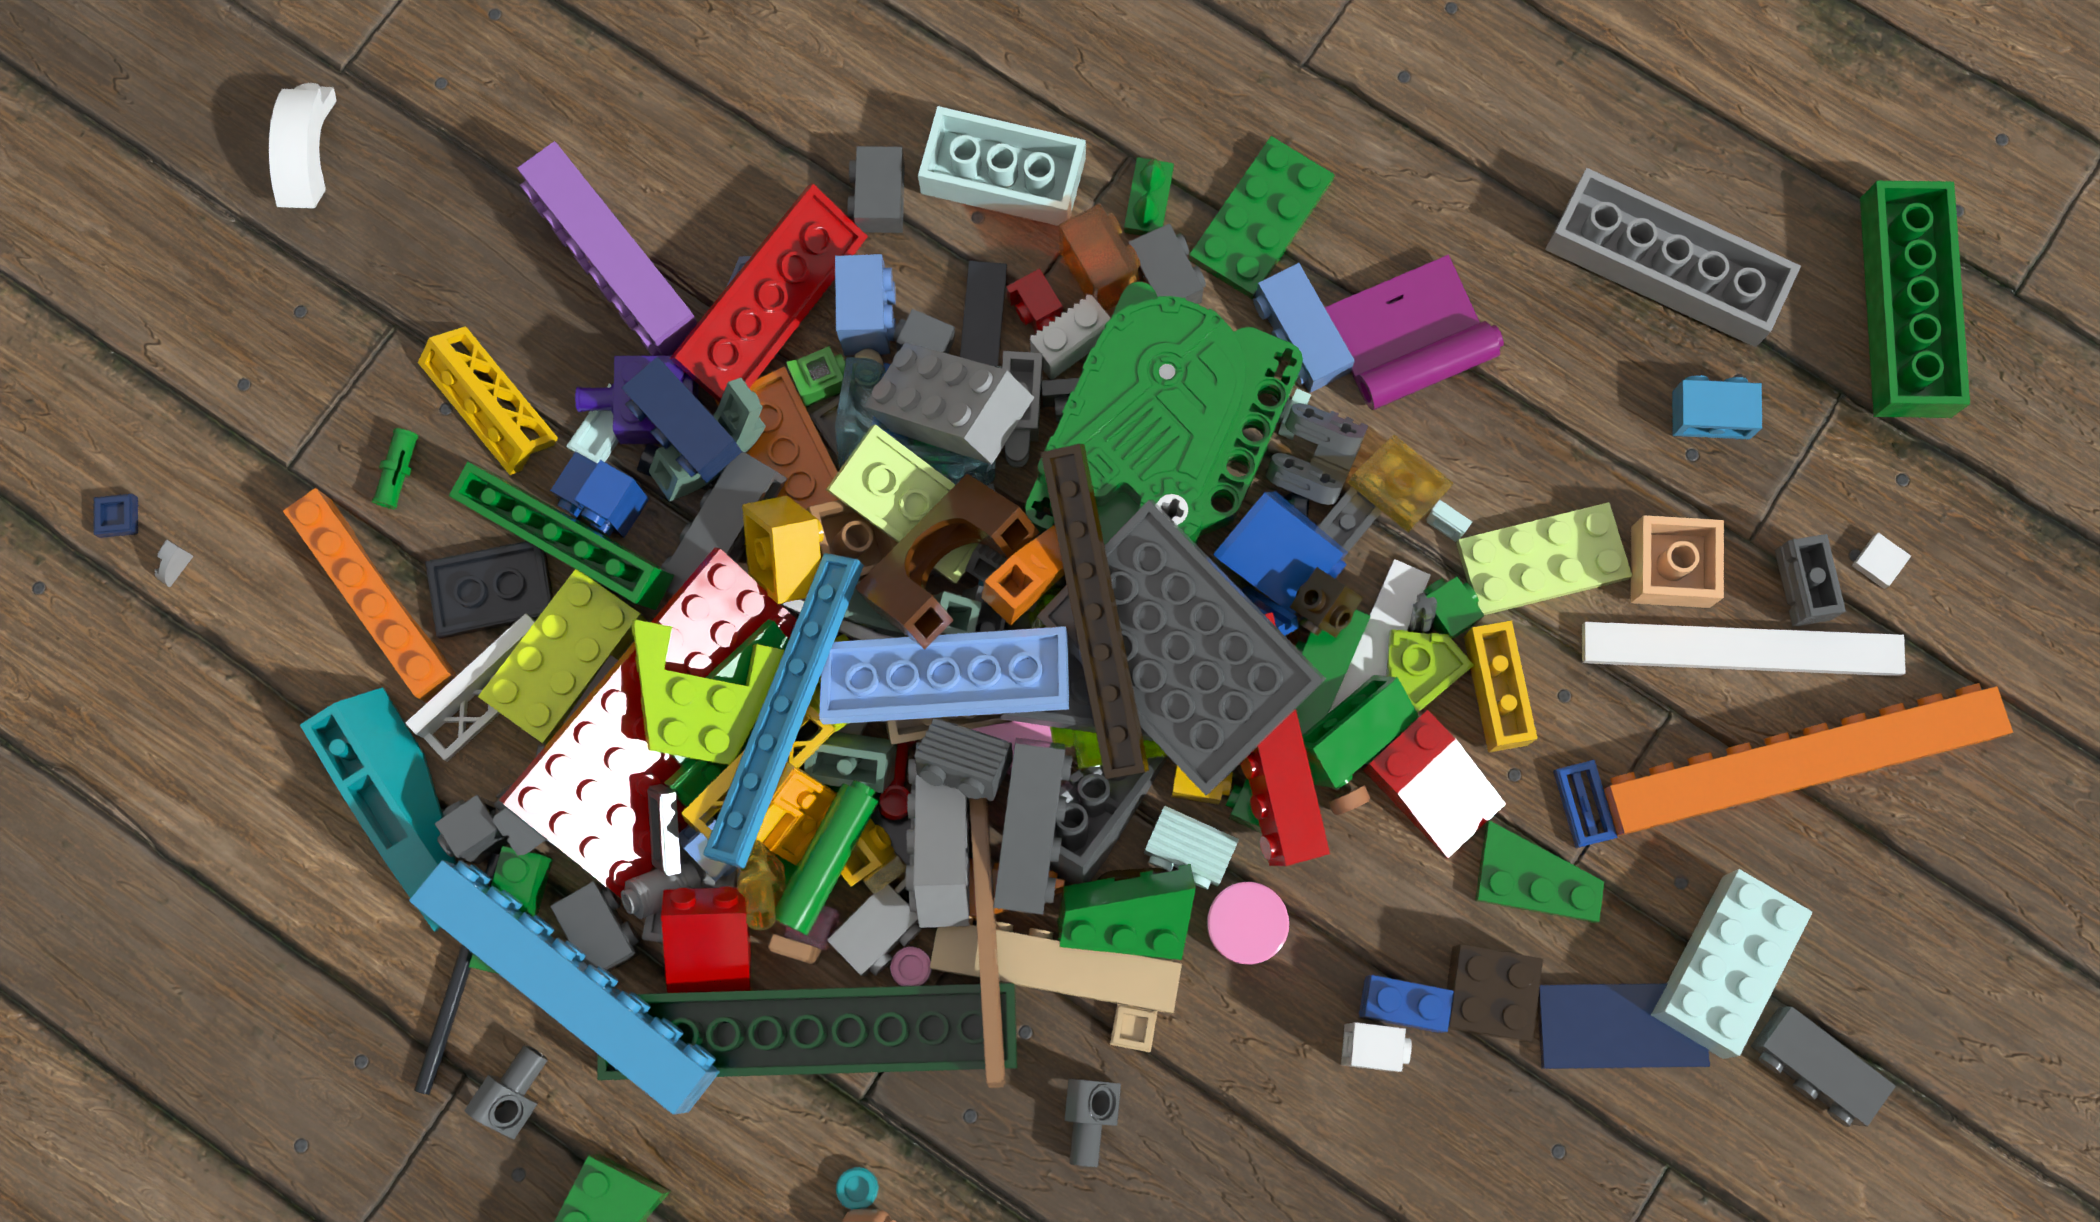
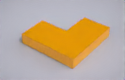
M787 761L771 800V803L787 813L763 844L770 851L797 865L807 850L837 792Z

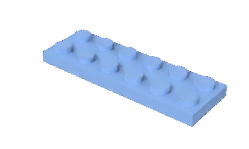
M1066 626L939 635L925 650L909 637L834 642L821 673L819 719L823 725L1069 709L1068 632Z

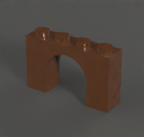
M966 474L856 585L855 589L876 613L925 650L953 621L933 595L926 591L927 579L935 565L954 549L972 543L987 545L1009 559L1014 553L1027 545L1039 531L1018 505L969 474Z

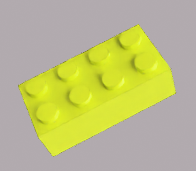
M575 569L478 697L538 741L547 745L564 725L563 722L608 657L611 655L619 660L634 640L631 627L632 621L636 619L647 622V620L638 611L593 579Z

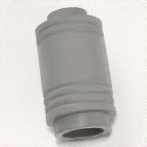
M680 861L681 873L666 875L659 869L627 880L625 882V890L621 892L624 908L629 914L634 913L639 919L661 912L664 889L701 888V881L696 868L691 862L684 863Z

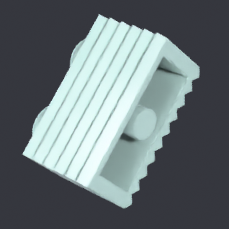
M1164 806L1144 854L1151 856L1148 863L1157 868L1165 869L1168 872L1173 867L1178 869V866L1191 864L1195 885L1208 889L1210 883L1215 886L1220 884L1239 839Z

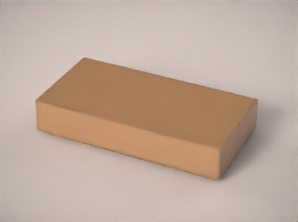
M774 934L769 945L771 952L813 965L818 964L822 953L821 949Z

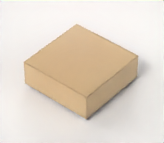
M1117 1004L1110 1045L1151 1052L1158 1011Z

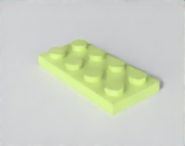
M872 425L826 490L899 543L955 484L877 425ZM979 543L967 544L954 549L945 555L933 569L956 584L966 571L965 569L970 557Z
M1609 502L1458 539L1456 542L1467 582L1477 594L1479 602L1476 604L1484 615L1629 580L1632 577Z

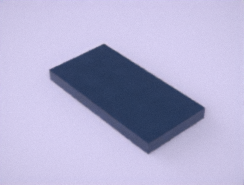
M1668 983L1540 985L1537 1004L1541 1069L1710 1067L1709 1049L1651 1016Z

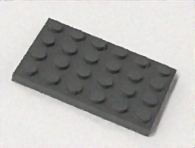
M1148 500L1105 545L1141 728L1190 780L1207 795L1309 697L1326 678L1154 500ZM1066 585L1037 617L1047 628L1066 626L1068 650L1082 664Z

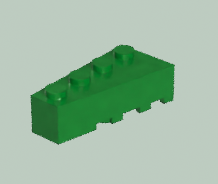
M601 1154L589 1155L554 1222H646L647 1218L663 1202L671 1190Z

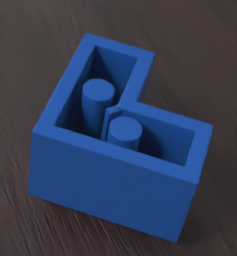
M578 452L574 453L550 490L559 500L557 506L575 518L581 513L582 517L591 522L590 526L608 537L614 532L625 538L649 500L633 478L602 460H599L597 464Z

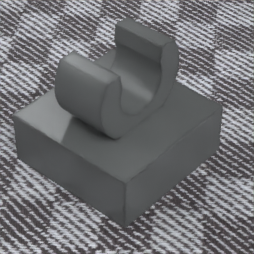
M1080 378L1041 381L1043 407L1055 406L1056 423L1060 422L1066 402L1071 392H1074Z

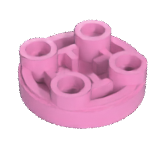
M1255 882L1236 883L1225 888L1213 900L1207 915L1208 935L1215 949L1225 959L1245 965L1261 963L1274 956L1286 941L1289 931L1288 912L1281 898L1267 886Z

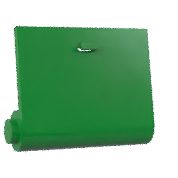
M853 780L851 785L842 783L840 787L826 785L837 792L797 865L774 852L765 861L759 858L744 886L748 889L749 908L808 936L879 803L872 798L875 790L856 780Z

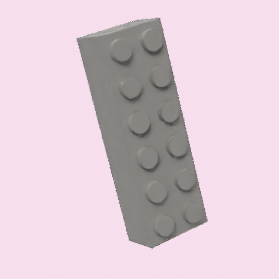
M1589 168L1585 169L1545 249L1754 347H1757L1771 332L1801 267L1799 264Z

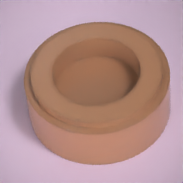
M1362 785L1330 799L1328 803L1333 814L1340 815L1367 803L1370 796L1365 785Z

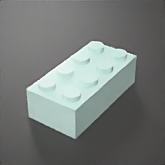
M937 106L918 173L921 194L1067 228L1086 159V140Z
M1740 869L1724 875L1667 982L1668 985L1651 1016L1709 1049L1710 1052L1722 1059L1740 1056L1813 912Z

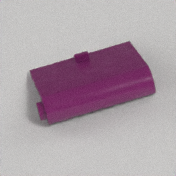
M1449 255L1324 307L1355 360L1351 373L1365 403L1371 410L1380 408L1494 359L1500 355V347L1504 345L1502 334L1496 325L1491 326L1486 321L1479 322Z

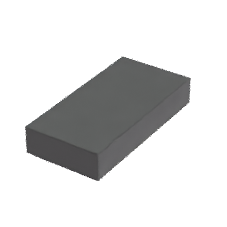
M663 784L649 786L647 790L652 865L666 875L681 873L676 792Z

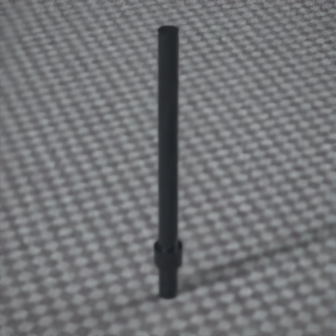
M492 852L485 870V874L491 878L487 884L490 887L500 856ZM461 944L414 1091L430 1095L471 970L469 964L472 952L463 944Z

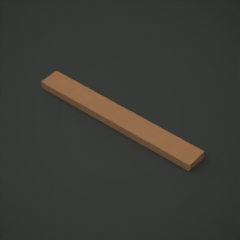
M969 798L986 1083L989 1088L1004 1087L1006 1082L995 908H993L994 892L988 799Z

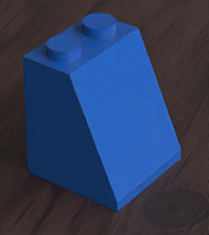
M1275 491L1264 492L1213 555L1281 607L1295 614L1297 612L1291 609L1290 605L1296 598L1298 589L1307 582L1315 568L1318 567L1336 579L1347 565L1342 559L1348 551Z

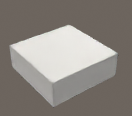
M1877 533L1871 538L1852 566L1880 587L1886 589L1894 581L1911 555L1880 533Z

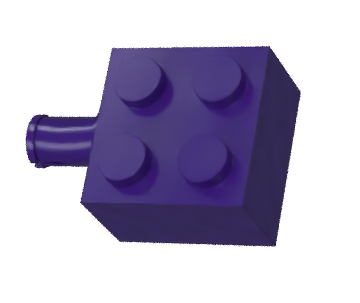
M614 356V384L611 385V388L577 387L575 392L576 410L578 412L612 411L613 432L620 444H660L650 433L655 426L646 417L640 422L627 408L625 403L630 398L621 388L657 356ZM658 356L698 400V384L669 359L671 356Z

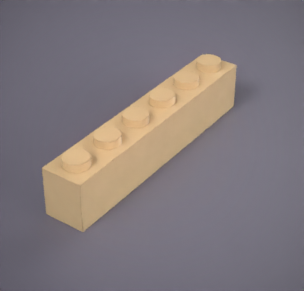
M969 917V926L937 927L930 969L980 978L977 926L972 925L974 918ZM995 921L999 982L1014 983L1018 986L1169 1014L1174 1013L1182 963L1173 962V959L1063 948L1059 947V941L1052 940L1053 932L1030 928L1028 935L1012 932L1014 925Z

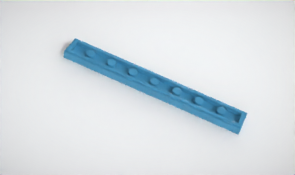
M828 553L823 554L703 852V855L711 860L745 868L864 567L858 559Z

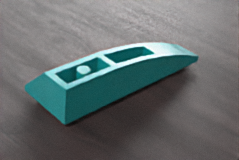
M383 687L335 702L300 724L339 792L410 899L442 860L457 864L455 855L450 857L437 840L441 833L435 823L443 818V814L425 754ZM420 911L433 931L441 929L437 923Z

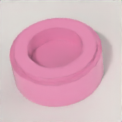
M903 948L894 955L891 961L890 970L892 977L901 986H922L930 978L932 969H930L931 960L919 948Z

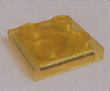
M1395 434L1348 481L1352 487L1408 533L1437 504L1439 499L1441 500L1454 484Z

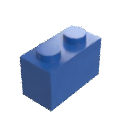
M1375 975L1366 976L1359 1018L1431 1032L1447 1033L1454 991Z

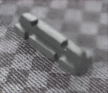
M1425 593L1417 595V602L1413 604L1409 630L1410 632L1429 634L1430 628L1433 627L1437 600L1435 597L1427 598Z

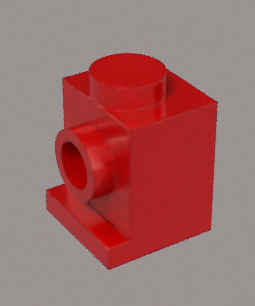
M1040 268L1006 286L1009 304L1011 306L1014 305L1022 323L1025 326L1030 323L1036 334L1037 330L1043 331V326L1049 327L1050 321L1055 322L1056 317H1061L1063 306Z

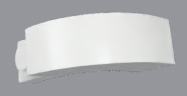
M305 83L296 86L295 89H282L276 99L270 124L269 165L277 207L315 208L326 191L320 164L319 142L323 122L337 101L334 87H320L316 83Z

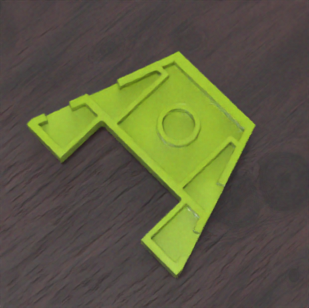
M636 619L633 620L631 627L632 635L635 639L637 655L635 658L640 678L641 705L647 750L730 765L736 759L757 721L785 650L758 644L753 645L746 686L665 670L672 627Z

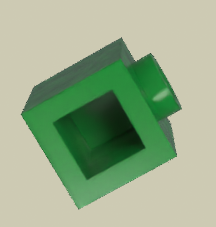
M1458 577L1447 583L1441 578L1423 590L1427 598L1435 597L1437 600L1433 621L1434 629L1438 634L1449 635L1452 640L1476 625L1485 616L1476 604L1479 602V599L1473 588L1466 582L1462 584Z

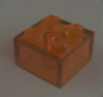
M1099 203L1059 224V251L1085 298L1086 295H1092L1104 311H1107L1118 304L1123 291L1128 285L1139 280L1138 267L1141 263L1134 248L1131 245L1125 246L1119 234L1122 231L1114 214H1106Z

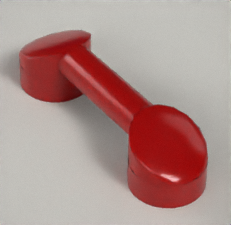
M917 740L897 744L894 780L881 793L878 803L880 813L886 818L899 820L908 815V794L910 792L904 788L908 751Z

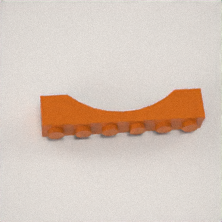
M314 488L283 510L284 514L413 695L428 703L457 676L456 672L390 589L334 502L317 488Z

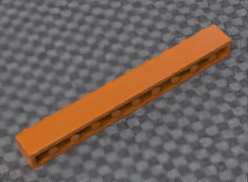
M1980 683L1956 689L1957 697L1944 700L1942 694L1938 693L1918 699V707L1905 710L1904 704L1899 703L1879 709L1880 716L1867 720L1865 713H1860L1841 719L1842 726L1828 729L1827 723L1802 729L1804 734L1802 737L1790 739L1788 733H1783L1765 738L1766 746L1752 749L1750 742L1727 748L1728 756L1713 759L1712 753L1709 752L1688 758L1689 766L1675 769L1673 762L1649 768L1650 776L1636 779L1634 772L1610 778L1612 785L1603 790L1617 836L1997 739L2013 733L1998 687L1982 690Z

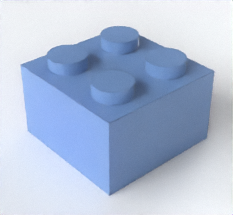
M882 254L835 256L836 332L844 356L856 355L863 349H873L880 355L890 354V341H895L893 340V335L896 329V318H893L892 306L896 305L895 281H893L892 268H885Z

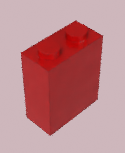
M722 886L719 888L690 889L683 887L664 889L661 924L667 993L750 991L751 946L747 887Z

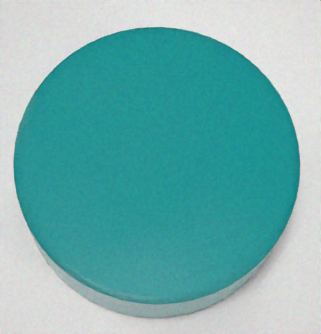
M853 1167L846 1170L839 1177L836 1185V1194L843 1206L851 1210L865 1209L875 1201L879 1191L876 1176L865 1167Z

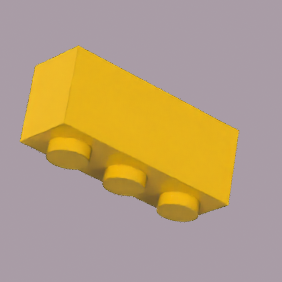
M1512 621L1472 627L1464 636L1468 659L1474 664L1470 669L1488 752L1528 746L1537 740V734Z

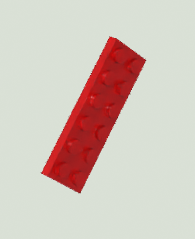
M814 184L808 185L669 359L719 403L729 381L741 377L748 388H750L835 280V256L854 255L868 236Z

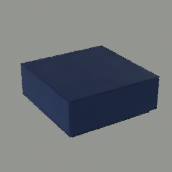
M134 494L94 497L95 536L104 538L138 534L137 496Z

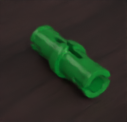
M400 428L393 430L386 459L381 460L379 465L382 473L375 496L372 499L373 504L388 509H397V502L405 477H410L412 470L408 466L416 440H418L416 433Z

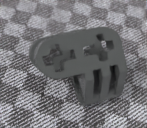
M1302 403L1292 405L1285 422V427L1291 433L1316 443L1318 446L1311 463L1288 454H1274L1266 470L1267 479L1279 487L1315 502L1327 505L1334 504L1355 461L1368 425L1364 423L1357 425L1353 423L1354 419L1346 417V419L1338 417L1339 413L1334 411L1328 413Z

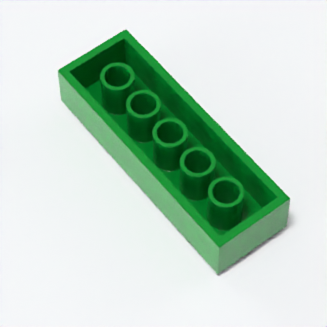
M1876 180L1860 198L1873 417L1952 418L1970 405L1954 181Z

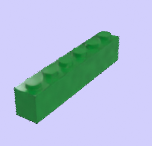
M468 461L449 494L451 498L636 604L656 610L675 576L492 471Z
M1355 610L1351 622L1346 628L1341 630L1337 638L1322 630L1319 636L1310 632L1306 643L1298 640L1295 647L1326 678L1296 708L1302 735L1329 713L1369 622L1370 615ZM1246 778L1242 787L1237 784L1234 785L1225 806L1232 809L1228 819L1261 833L1259 820L1254 816L1251 809L1250 799L1253 795L1249 779Z

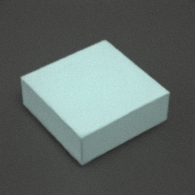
M1440 499L1426 518L1428 524L1455 542L1461 539L1472 523L1471 520Z

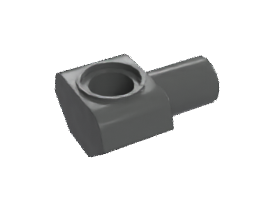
M524 1044L502 1078L488 1075L464 1111L477 1122L511 1139H515L538 1105L537 1100L526 1092L548 1061V1058L531 1046ZM506 1100L501 1108L495 1110L499 1103Z
M1069 1078L1065 1121L1073 1122L1069 1164L1098 1167L1102 1125L1117 1126L1120 1083Z

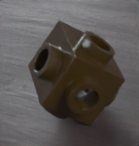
M1316 567L1307 582L1298 589L1296 598L1290 605V608L1302 615L1298 623L1312 633L1319 636L1321 631L1324 630L1337 638L1341 630L1346 628L1351 622L1353 612L1363 597Z

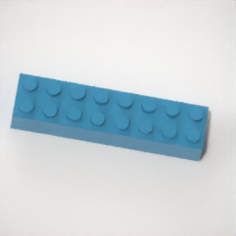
M442 860L409 902L673 1115L689 1113L720 1073L712 1065L716 1060L715 1057L698 1044H695V1046L687 1045L679 1038L683 1032L665 1018L660 1020L657 1017L653 1018L647 1012L651 1006L633 992L628 994L623 990L619 991L615 987L618 980L600 966L596 968L591 964L587 965L584 963L583 959L587 955L577 946L567 940L563 942L558 938L554 939L551 936L554 928L537 915L532 917L526 912L522 913L519 911L523 904L506 890L500 891L493 886H488L487 884L491 878L473 864L468 866L461 860L457 864Z

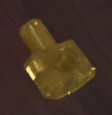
M756 839L745 868L736 867L738 891L745 897L746 923L752 929L765 930L773 926L776 921L775 907L786 889V876L783 863L760 840Z

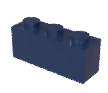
M658 356L621 387L630 398L625 403L627 408L640 422L646 417L655 426L650 433L666 450L672 445L680 453V456L675 460L691 478L698 473L707 483L742 453V450L731 435Z

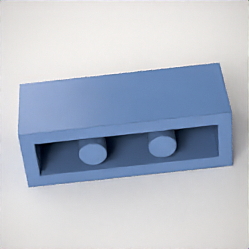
M1299 263L1258 283L1255 294L1256 298L1253 299L1259 316L1263 320L1266 318L1269 320L1274 329L1272 331L1273 336L1294 344L1302 353L1303 362L1297 379L1299 385L1304 383L1309 393L1351 372L1355 360Z

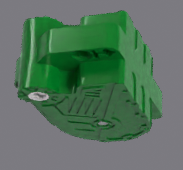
M1144 282L1132 283L1123 291L1111 319L1105 324V329L1102 331L1095 346L1091 348L1082 368V375L1074 392H1071L1062 411V418L1054 436L1050 437L1044 451L1079 443L1085 445L1104 545L1148 500H1154L1197 545L1199 536L1226 527L1236 519L1298 379L1303 362L1302 353L1294 344L1256 328L1245 327L1233 331L1215 311L1187 301L1186 298L1174 296L1157 297L1155 290L1149 284ZM1282 361H1286L1289 365L1285 368L1280 381L1274 377L1278 365ZM1266 393L1271 394L1278 400V404L1270 407L1265 406L1259 401L1258 396ZM1247 428H1255L1261 432L1263 438L1255 442L1249 441L1244 437L1243 431ZM1042 457L1038 463V478L1025 506L1026 516L1039 531L1037 535H1041L1055 525ZM1231 463H1241L1245 466L1248 473L1244 476L1236 477L1229 473L1227 466ZM1216 498H1225L1231 503L1232 509L1228 512H1218L1213 508L1211 502ZM1044 507L1050 508V515H1045L1043 520L1037 519V511L1042 512Z

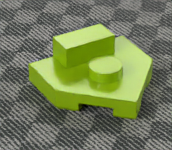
M1395 629L1389 631L1386 676L1399 678L1417 713L1474 666L1449 635L1415 633Z

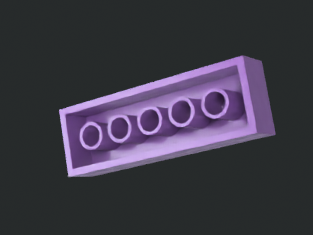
M555 141L517 168L525 180L520 184V187L529 197V201L543 219L545 218L552 226L551 229L565 247L568 246L586 274L591 275L605 298L614 304L627 326L636 332L650 355L672 356L697 325L693 313Z

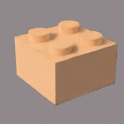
M1643 515L1631 527V603L1710 608L1724 598V520Z

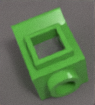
M830 346L800 359L786 362L805 408L848 390L844 377L850 375L842 354L833 355Z

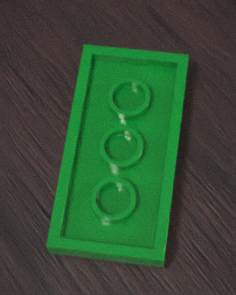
M1270 136L1189 254L1188 260L1245 296L1253 299L1258 283L1267 279L1333 182L1335 174Z

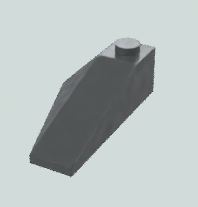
M1143 740L1149 767L1147 772L1105 779L1100 755L1099 761L1083 772L1076 771L1070 776L1068 782L1060 786L1059 796L1067 797L1064 822L1056 821L1054 837L1061 838L1059 861L1050 862V871L1058 873V876L1073 885L1092 880L1106 861L1169 757L1156 742Z

